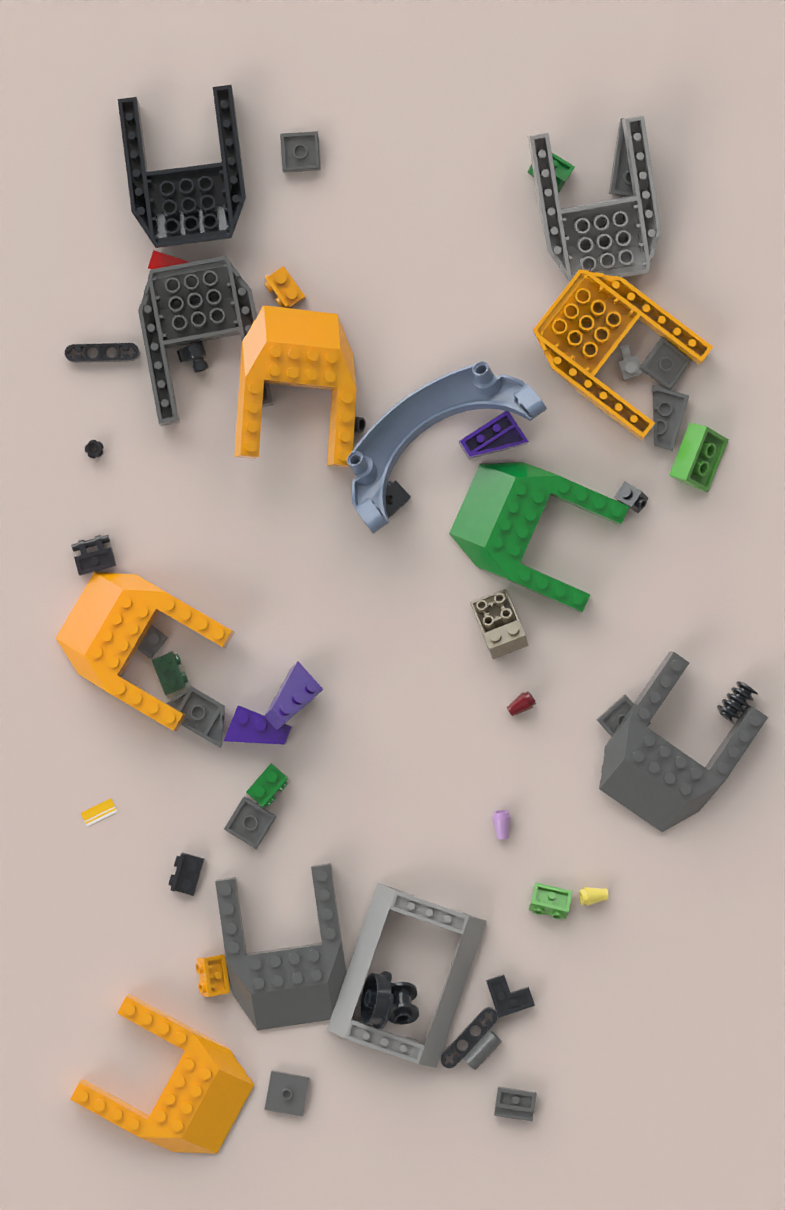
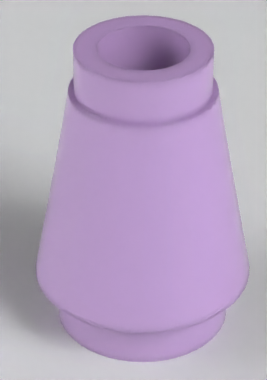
M508 810L494 811L492 819L497 839H508L511 815H509Z

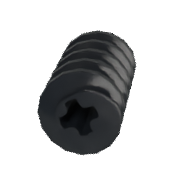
M740 681L736 682L738 688H731L734 695L727 693L729 700L722 699L724 706H717L719 713L732 724H735L732 717L739 719L737 711L744 713L741 706H749L746 700H754L751 694L758 695L749 685Z

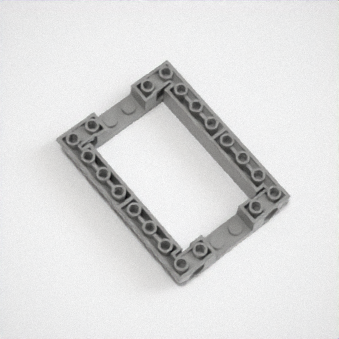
M377 883L327 1030L350 1041L410 1062L437 1068L487 921ZM389 909L462 934L424 1042L425 1045L417 1042L416 1039L407 1036L404 1038L384 1030H377L370 1026V1024H365L362 1020L356 1021L352 1019Z

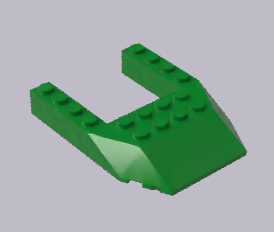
M524 462L480 464L449 532L450 536L457 542L476 567L582 613L590 597L589 593L521 564L522 557L550 495L619 526L622 524L629 506L564 477Z

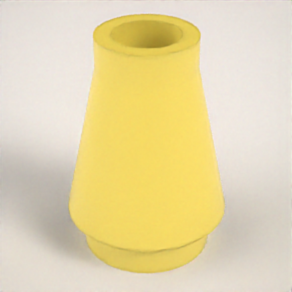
M584 887L580 889L579 900L581 905L589 906L608 900L607 888Z

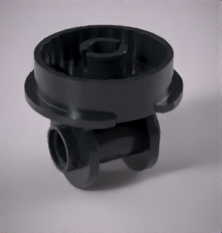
M383 971L381 974L371 973L367 977L362 991V1021L365 1024L373 1025L377 1030H382L388 1020L393 1024L405 1025L419 1018L418 1007L411 1003L417 997V987L409 982L391 983L392 974L389 971Z

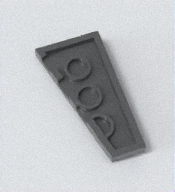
M621 118L618 127L609 194L628 197L633 196L622 123L624 118Z

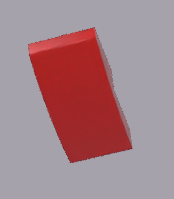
M153 250L148 269L189 263V261Z

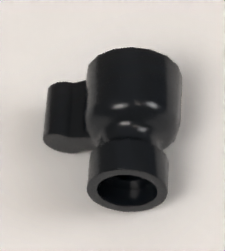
M203 342L188 345L177 351L180 362H193L194 373L209 369L207 361L204 360L206 351Z

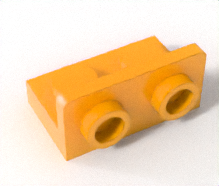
M284 266L271 275L264 277L266 281L264 283L265 287L270 293L272 291L277 296L275 301L280 307L292 308L306 298Z
M225 954L197 958L195 967L197 974H199L200 982L198 983V989L202 996L212 997L230 993Z

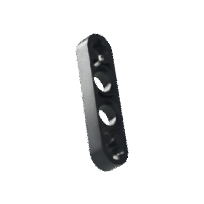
M134 343L72 344L65 349V357L74 363L135 361L140 355L139 348ZM111 347L117 350V355L113 358L107 356V350ZM119 347H123V351H129V347H132L136 353H133L132 357L127 353H122L123 357L120 358L121 351ZM81 348H84V359H82L81 354L75 355V358L69 355L72 349H75L76 352H82ZM90 348L98 350V355L95 358L88 357L87 353Z
M484 1008L442 1053L441 1064L445 1068L455 1067L496 1023L497 1013L493 1008ZM487 1012L489 1014L492 1012L493 1020L488 1019L484 1023L487 1026L484 1029L483 1025L477 1022V1020L480 1019L482 1022L485 1019L484 1013ZM477 1025L481 1028V1033L478 1036L471 1035L470 1029L472 1026ZM458 1041H467V1049L459 1050L457 1048ZM454 1047L455 1051L461 1055L458 1057L455 1054L453 1057L454 1062L446 1064L445 1056H451L454 1053L451 1048Z

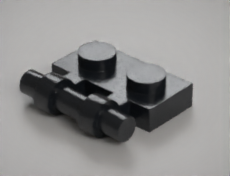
M98 535L94 539L86 541L83 539L79 540L78 543L71 544L73 552L79 550L81 552L80 556L74 557L79 576L117 566L112 547L104 549L103 544L110 542L109 535ZM97 546L98 551L87 552V548Z

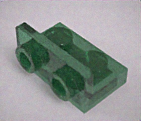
M171 651L152 659L165 696L187 687L186 683L189 680L185 671L181 672L179 665L182 663L178 653L174 654Z

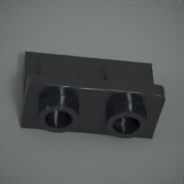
M184 852L180 856L177 855L174 867H177L175 875L171 874L168 884L171 886L170 891L194 896L205 858Z

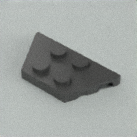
M193 686L167 702L170 706L186 714L181 724L182 726L219 748L222 747L225 705Z

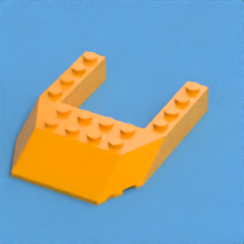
M579 269L535 326L533 332L551 369L583 397L638 439L642 440L655 422L594 377L638 319L658 335L664 337L698 365L706 358L713 346L624 278Z
M264 305L251 325L249 332L244 337L241 346L234 457L247 459L259 457L264 383L332 390L327 466L350 467L347 463V457L353 451L357 389L353 352L338 314Z
M94 572L56 636L57 642L79 675L165 727L177 732L186 714L121 677L159 611L223 648L227 647L235 632L136 574Z
M128 994L117 1014L184 1050L150 1116L84 1079H81L70 1100L135 1136L172 1152L217 1154L254 1087V1083L247 1076L245 1070L229 1048Z

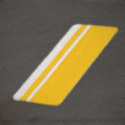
M110 798L81 812V816L86 826H89L116 813L117 809Z

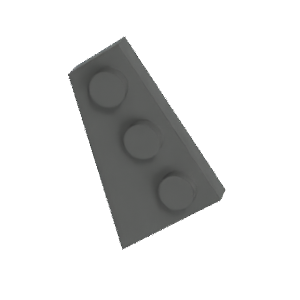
M652 385L653 421L655 422L654 446L673 451L689 395Z

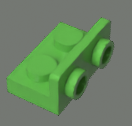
M535 882L529 911H533L537 915H550L555 919H566L573 891Z

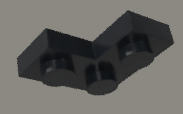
M504 974L486 980L498 1018L535 1006L529 986L510 992Z

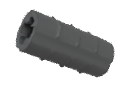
M489 1030L463 1059L476 1070L487 1057H490V1054L496 1050L502 1041L494 1032Z

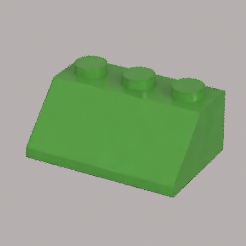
M689 423L669 476L681 483L708 492L729 439L707 426Z

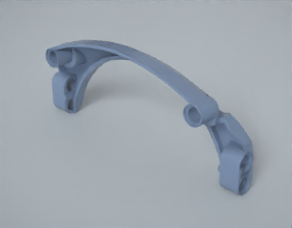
M481 361L429 382L393 406L369 429L347 457V463L357 477L352 480V504L371 532L374 534L389 523L385 500L388 480L397 460L416 437L445 418L477 409L509 411L531 421L547 410L545 404L534 390L520 379L503 374L496 377L488 363Z

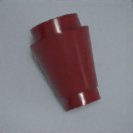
M529 691L526 693L522 692L507 706V709L513 717L532 709L536 701Z

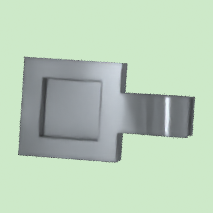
M628 344L621 346L619 350L623 360L619 361L618 365L623 380L642 375L637 356L631 357Z

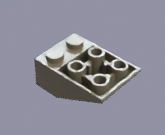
M506 589L470 602L492 659L529 646L526 634Z

